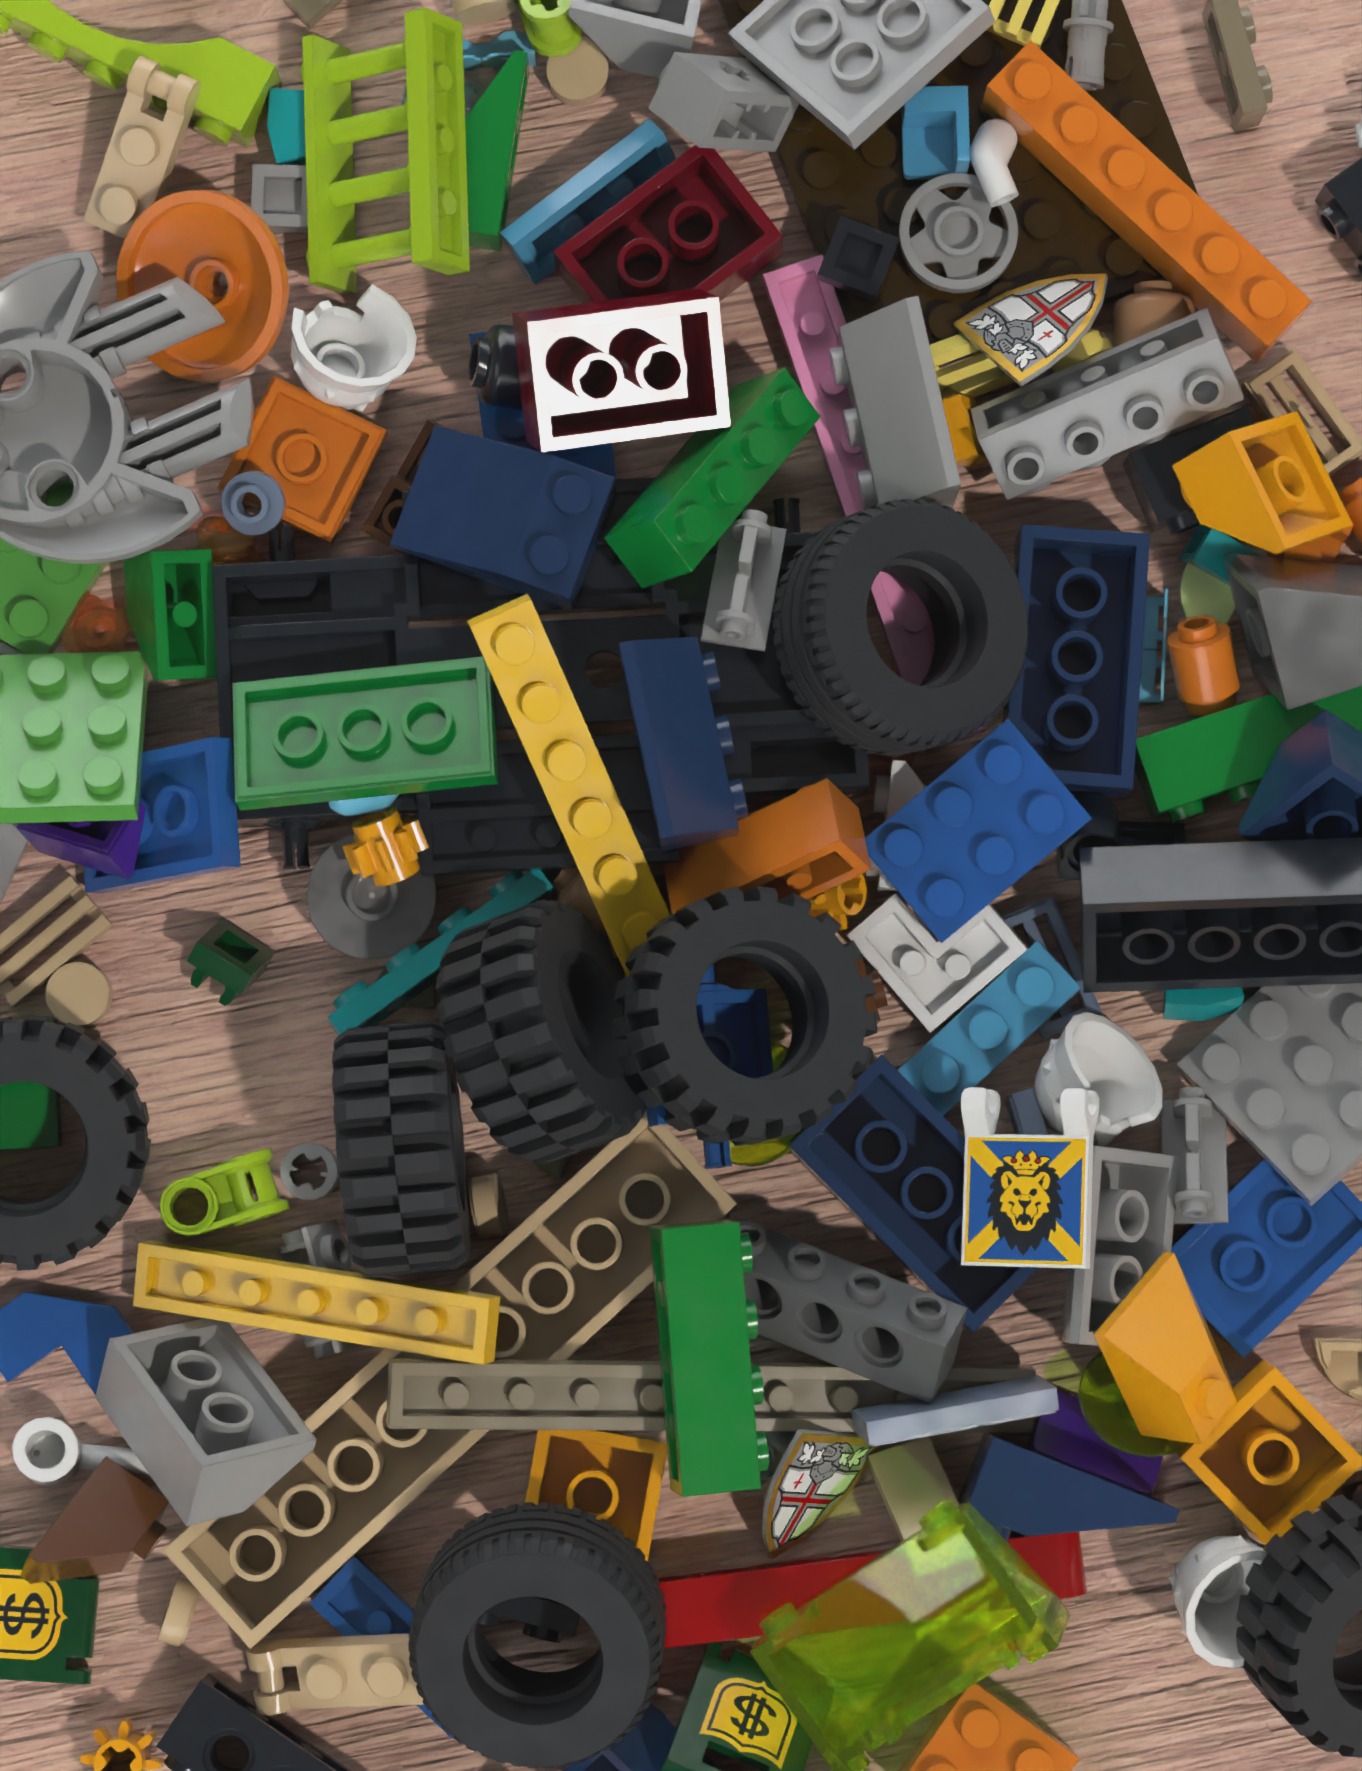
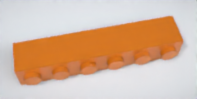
M1031 40L987 84L981 108L993 119L998 118L1009 122L1016 130L1017 141L1167 281L1171 282L1181 294L1189 297L1195 307L1199 310L1208 308L1214 324L1256 363L1302 317L1312 300Z

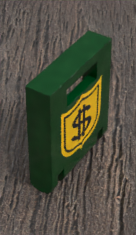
M0 1545V1679L90 1684L92 1669L66 1667L67 1657H93L100 1578L78 1577L30 1584L20 1575L27 1557L34 1547Z
M707 1643L660 1771H722L702 1762L707 1747L761 1771H803L830 1689L817 1684L810 1698L801 1695L806 1682L805 1678L736 1648L730 1654L728 1662H724L719 1659L723 1643Z

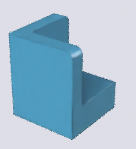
M968 86L923 87L901 107L902 163L905 179H933L945 174L968 172L970 163Z

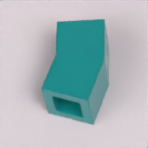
M270 88L267 129L277 165H306L304 90Z
M1199 525L1194 530L1178 559L1186 565L1188 562L1230 586L1223 557L1234 553L1261 555L1240 544L1225 533L1205 525Z
M1242 987L1163 990V1019L1205 1021L1234 1013L1243 1004L1244 993Z

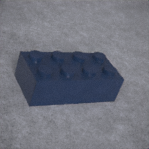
M1022 524L1016 536L1014 571L1020 582L1021 591L1026 603L1029 632L1027 638L1028 648L1027 652H1025L1026 660L1024 667H1022L1020 680L1016 682L1013 695L1009 696V701L1004 706L1003 723L1007 719L1012 721L1072 794L1098 793L1104 796L1125 798L1133 789L1150 534Z
M881 1054L856 1079L857 1088L847 1101L833 1105L832 1115L816 1125L809 1126L788 1149L930 1293L968 1308L963 1326L968 1331L975 1332L1038 1268L961 1265L965 1138Z

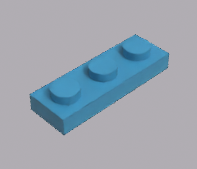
M649 118L500 232L521 270L535 285L556 270L554 250L677 159L663 131Z
M1036 941L898 1071L944 1117L961 1101V1094L964 1089L976 1087L1083 987L1040 941Z

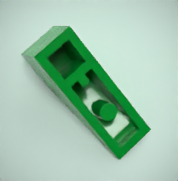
M515 50L465 118L469 247L501 251L503 237L500 232L505 229L530 73L528 53Z

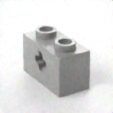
M674 52L670 63L666 65L660 74L658 88L648 109L699 148L776 152L799 102L747 58Z

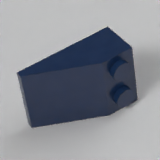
M435 425L391 539L390 547L523 595L528 594L531 598L572 612L616 494L615 477L554 455Z
M983 1433L958 1498L959 1506L969 1513L967 1523L972 1528L1007 1542L1012 1530L1025 1536L1167 1524L1175 1523L1180 1511L1164 1501L991 1433Z

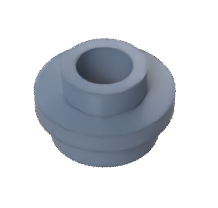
M247 471L233 477L227 483L222 494L221 506L227 522L235 530L247 535H261L272 530L280 523L285 513L286 500L282 487L272 476L260 471ZM247 492L256 494L261 500L262 507L258 515L247 513L243 507L242 500Z

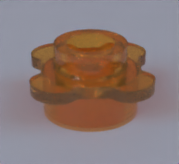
M86 595L80 598L76 604L78 615L72 628L66 630L62 635L64 648L69 653L121 652L125 646L127 634L132 632L127 620L126 608L118 610L102 605L101 600L95 595ZM99 625L103 626L105 629L104 634L101 637L94 636L93 629Z

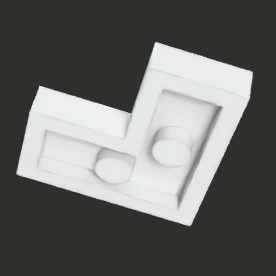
M897 893L847 935L851 941L854 940L860 952L878 970L883 979L930 1033L1029 949L991 904H988L941 943Z

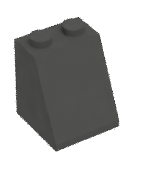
M1236 553L1223 557L1252 673L1287 710L1362 686V566Z

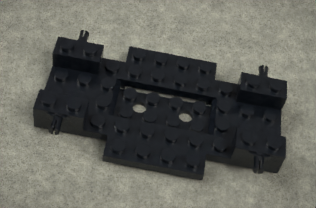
M656 477L615 479L616 494L572 612L530 597L538 615L666 608V615L541 621L585 723L634 721L624 673L620 681L613 687L598 688L590 683L585 673L586 664L591 657L598 653L607 652L617 656L621 661L619 643L697 637L701 654L713 651L718 670L721 690L709 692L714 716L727 715L735 753L723 755L728 781L741 779L746 800L775 799L780 801L796 793L801 788L826 778L845 795L866 794L870 785L868 753L863 752L862 749L850 748L848 744L843 745L836 740L835 736L831 737L824 733L823 728H818L812 721V717L807 716L802 711V706L797 704L792 690H789L785 677L782 676L780 670V661H778L775 653L777 650L774 645L773 636L775 635L773 629V620L775 619L773 610L765 651L701 641L719 540L692 572L641 588L604 537ZM402 491L403 507L410 491ZM784 498L773 500L775 527L787 529L774 605L778 603L776 595L777 589L781 588V578L786 574V568L789 562L793 560V555L803 548V544L807 539L813 537V534L816 533H801L800 499L798 498L788 499L789 523H786ZM276 526L268 531L270 562L212 565L220 737L232 738L233 765V683L482 657V653L469 625L409 629V622L472 619L523 596V594L406 552L405 555L295 561L294 527L282 526L283 549L281 551L280 530ZM493 681L495 728L515 729ZM637 734L591 736L647 864L680 862L679 848L667 851L661 850ZM520 740L496 741L498 784L399 794L390 807H396L399 814L418 813V820L429 845V848L420 851V867L423 877L577 868ZM329 802L242 811L237 806L238 828L267 827L282 832L283 869H296L295 844H297V867L300 869L310 868L308 830H313L327 823L354 822L359 819V816L366 815L344 816L333 811L329 807Z

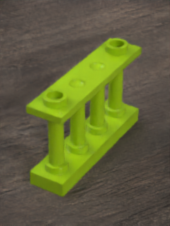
M426 7L404 12L405 38L402 43L350 55V49L314 34L302 36L303 63L301 66V78L304 84L308 226L306 262L309 269V284L345 295L356 294L358 265L412 255V264L446 275L470 271L462 22ZM406 68L407 100L405 105L352 116L351 81ZM408 130L409 162L407 167L354 178L353 142ZM410 193L411 225L409 229L356 240L355 204Z

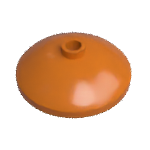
M202 189L172 193L154 202L133 223L121 247L116 273L118 302L178 277L203 295L221 314L226 323L155 353L148 358L169 374L195 382L225 380L248 371L259 363L274 345L284 324L289 295L288 275L285 260L275 236L263 219L252 208L235 197L222 192ZM222 273L226 276L228 282L226 293L221 290L219 285Z

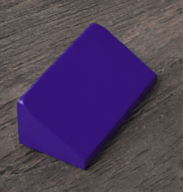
M139 802L138 820L19 823L16 829L36 850L43 854L124 879H130L135 868L146 808Z
M1057 1390L1059 1410H1055L1056 1413L1037 1416L1033 1433H1031L1026 1447L1151 1496L1168 1439L1142 1436L1134 1419Z

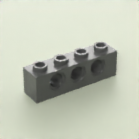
M730 1213L726 1215L724 1219L740 1222V1233H748L751 1240L753 1267L751 1272L744 1273L746 1299H753L755 1302L759 1335L931 1404L954 1364L968 1308L883 1275L873 1269L820 1250L815 1246L805 1244L760 1226L755 1222L747 1221Z

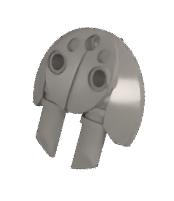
M90 250L69 252L45 258L21 268L0 281V539L28 554L47 560L73 564L107 563L131 558L165 544L194 524L204 515L198 498L192 490L175 484L173 478L250 445L254 411L252 383L250 378H246L151 421H147L145 416L133 421L131 413L126 408L127 404L112 379L126 374V366L226 322L203 295L178 277L100 310L97 303L104 277ZM19 372L27 374L25 383L18 391L10 394L1 393L2 384L7 377ZM62 484L74 485L73 494L69 501L57 507L48 506V497L54 488Z

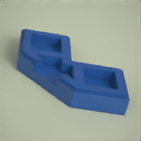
M23 1292L0 1309V1372L7 1382H12L62 1346L96 1395L109 1339L135 1332L115 1306Z

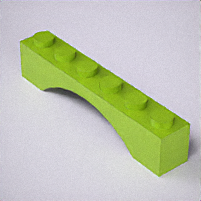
M0 0V34L6 35L10 28L30 38L27 43L28 46L45 58L61 63L65 56L85 66L83 73L89 79L107 89L116 91L119 84L126 87L130 71L140 56L160 63V71L177 78L182 73L200 81L199 96L190 120L196 122L194 130L197 133L224 147H227L229 141L232 140L248 148L268 111L270 88H280L282 85L276 65L221 37L192 43H146L118 38L87 26L56 7L50 0ZM153 95L148 109L165 116L167 101Z

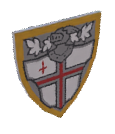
M1070 274L1038 280L1009 290L982 304L954 322L953 326L1022 387L1026 383L1030 384L1051 375L1050 367L1068 354L1088 332L1103 305L1108 277L1107 274Z
M798 1429L797 1432L764 1431L767 1441L783 1455L763 1495L765 1503L763 1507L762 1536L767 1554L772 1560L802 1541L830 1516L851 1492L869 1465L868 1456L875 1454L879 1446L872 1447L860 1436L851 1433Z

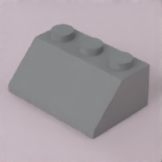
M919 296L905 298L839 327L838 347L829 349L830 364L836 386L847 384L852 405L851 409L842 410L847 440L850 448L861 446L866 470L856 472L859 494L864 509L901 499H911L912 501L922 499L953 508L961 486Z
M1093 1145L1090 1269L1068 1268L1066 1298L1063 1307L1062 1342L1099 1346L1093 1334L1162 1253L1171 1252L1179 1156Z
M202 1318L109 1339L95 1398L186 1526L244 1512L314 1449L317 1440L229 1322Z

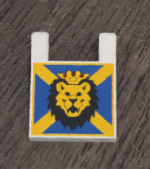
M982 1087L964 1089L961 1094V1113L965 1130L961 1265L1090 1269L1093 1140L1099 1115V1096L1097 1093L1082 1088H1067L1063 1090L1060 1096V1113L1064 1135L995 1134L1000 1113V1095L997 1091Z

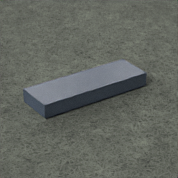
M1036 1375L938 1393L931 1404L917 1398L851 1409L854 1432L867 1444L874 1447L1056 1413L1055 1410H1059L1057 1388L1041 1376Z

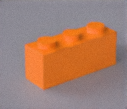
M828 778L805 786L796 793L759 811L751 812L748 814V817L738 820L739 831L737 836L682 847L679 849L680 862L663 863L672 915L677 910L701 898L704 899L718 891L736 887L741 892H745L755 886L775 888L778 893L777 899H782L793 893L804 899H809L871 870L859 808Z

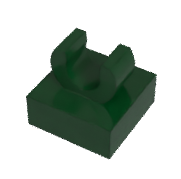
M221 918L197 941L187 959V962L196 967L191 975V985L198 988L211 976L225 985V991L221 995L219 1003L226 1006L238 995L241 996L265 972L275 952Z

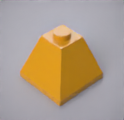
M1297 411L1230 431L1172 465L1180 482L1182 496L1186 503L1194 510L1200 524L1271 553L1279 554L1353 526Z
M1163 1252L1093 1335L1142 1436L1203 1445L1237 1403L1220 1352L1175 1253Z

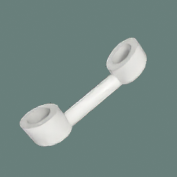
M51 1417L36 1418L24 1424L16 1433L12 1445L13 1460L18 1469L34 1483L47 1487L60 1486L72 1480L80 1470L95 1471L105 1456L131 1474L150 1475L131 1448L82 1444L78 1435L61 1420ZM37 1451L40 1452L39 1456H35Z

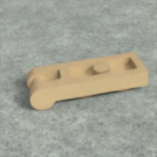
M144 56L138 57L128 76L127 93L83 221L125 239L131 226L142 212L154 202L163 198L201 87L200 81L182 73L176 78L160 71V63ZM153 95L167 101L165 116L148 109Z
M409 1633L271 1639L259 1641L251 1649L247 1647L248 1666L250 1671L256 1672L259 1686L253 1692L256 1711L260 1715L269 1716L299 1709L424 1705L422 1702L423 1698L419 1696L416 1688L417 1683L414 1682L411 1674L412 1668L409 1664L410 1653L408 1649ZM296 1666L298 1681L284 1682L282 1667Z

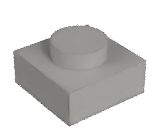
M252 164L251 208L263 219L272 233H308L306 165Z

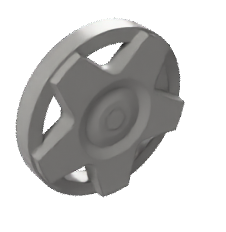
M950 173L935 177L924 183L912 194L901 215L899 244L906 264L921 281L941 291L967 293L989 285L1005 271L1016 249L1018 223L1010 201L998 206L1006 223L1007 230L989 221L992 207H990L976 175ZM957 186L968 188L957 200H951L939 191L940 189ZM917 210L925 227L910 238V221L913 213ZM981 259H999L992 268L977 276L978 263ZM941 264L944 267L947 278L933 273L924 265Z

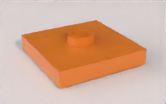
M273 376L253 415L250 445L235 451L217 488L223 493L227 483L233 477L243 472H264L272 476L280 484L284 492L286 508L281 522L333 546L388 436V432L372 422L340 407L326 404L315 398L311 393ZM247 492L243 497L242 503L261 511L262 503L260 498L252 492Z

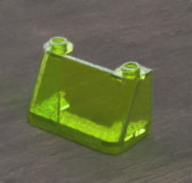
M952 1499L941 1502L920 1518L918 1522L922 1529L797 1610L791 1602H788L760 1622L759 1626L764 1634L756 1641L750 1653L833 1771L864 1770L870 1764V1760L864 1753L866 1748L869 1752H872L886 1741L891 1745L901 1738L907 1726L1002 1666L1010 1670L1019 1664L1023 1654L1032 1664L1059 1646L1070 1618L1069 1611L1055 1591L970 1502H965L959 1506H956Z

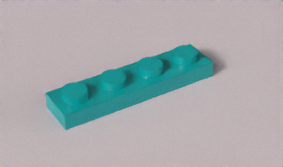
M532 870L526 875L522 871L511 872L489 890L493 899L474 912L466 906L453 913L438 926L437 929L441 936L421 950L414 943L397 953L385 965L389 973L368 987L364 981H360L340 994L333 1001V1005L337 1010L328 1016L330 1024L339 1036L349 1028L376 1026L416 995L421 994L427 987L437 982V975L442 970L439 963L443 953L455 935L463 929L540 900H552L553 886L542 871Z

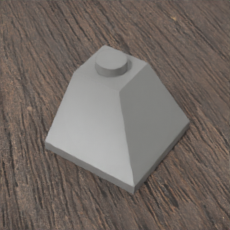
M571 0L568 16L620 69L659 78L663 69L670 63L674 52L690 53L702 0Z

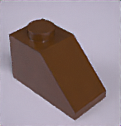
M105 1456L28 1555L20 1577L33 1584L122 1572L135 1554L145 1560L168 1528L161 1524L160 1520L169 1501Z

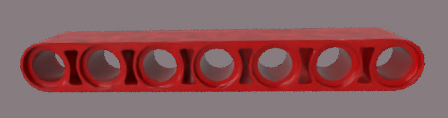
M1080 1532L1036 1536L1012 1533L1009 1536L1008 1542L993 1536L974 1538L976 1542L975 1554L918 1574H914L904 1548L900 1547L658 1578L659 1588L662 1589L664 1594V1603L666 1604L665 1618L667 1620L664 1648L1081 1596L1087 1594Z

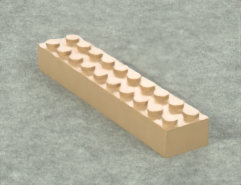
M646 1110L639 1123L629 1134L611 1141L451 1288L500 1296L495 1359L567 1360L653 1281L649 1226L720 1220L737 1203L704 1169L667 1126L648 1127ZM384 1348L304 1421L317 1439L314 1449L244 1512L190 1525L163 1550L250 1649L489 1431L480 1429L388 1428L386 1418L389 1358H445Z

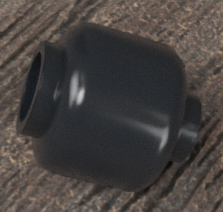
M504 324L494 325L490 327L485 337H476L473 342L468 365L469 387L477 388L480 400L486 405L523 410L514 327Z

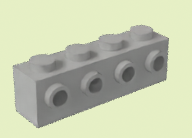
M1205 308L970 410L978 441L1006 499L1009 500L1023 493L1033 494L1048 487L1053 480L1079 469L1098 467L1108 461L1112 455L1140 443L1150 444L1157 442L1167 436L1171 430L1194 420L1218 416L1225 412L1230 405L1244 400V396L1208 308Z

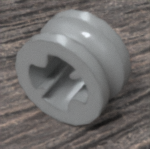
M302 1143L293 1147L284 1156L280 1166V1177L285 1189L292 1196L306 1201L320 1200L327 1197L338 1184L340 1178L338 1161L328 1148L316 1143ZM306 1155L311 1161L321 1158L325 1160L328 1172L320 1173L321 1176L326 1177L325 1183L320 1188L315 1189L310 1183H304L300 1186L296 1184L293 1172H300L301 1169L294 1165L301 1156Z

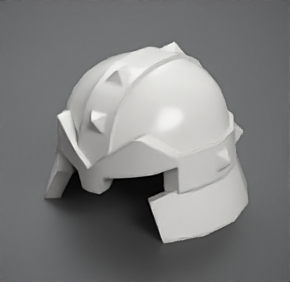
M373 284L360 297L356 305L364 312L363 316L347 308L332 306L329 300L318 303L307 316L300 309L294 308L291 327L293 333L291 338L293 369L299 376L303 386L315 398L326 404L342 407L347 410L356 409L363 411L367 404L374 402L378 396L384 393L391 381L404 374L415 357L417 336L409 314L393 296Z
M1085 1012L1072 1017L1059 1039H1051L1049 1050L1042 1058L1041 1065L1036 1074L1034 1092L1041 1114L1054 1134L1064 1135L1060 1113V1096L1063 1090L1067 1088L1091 1090L1099 1096V1115L1093 1140L1098 1141L1099 1146L1105 1147L1129 1126L1133 1127L1156 1119L1162 1109V1086L1156 1069L1147 1054L1124 1028L1105 1016Z
M1241 1535L1216 1536L1201 1541L1182 1560L1178 1561L1175 1571L1168 1577L1172 1584L1175 1606L1182 1618V1631L1186 1632L1195 1653L1212 1665L1229 1668L1242 1667L1244 1663V1658L1238 1653L1236 1642L1237 1627L1243 1625L1236 1619L1240 1595H1248L1250 1589L1245 1583L1246 1577L1253 1563L1255 1562L1260 1565L1268 1554L1264 1550L1265 1545Z

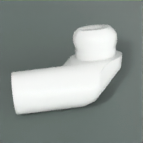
M998 118L990 119L983 123L970 146V161L990 207L1005 204L1019 195L1007 167L1017 145V133L1009 122Z

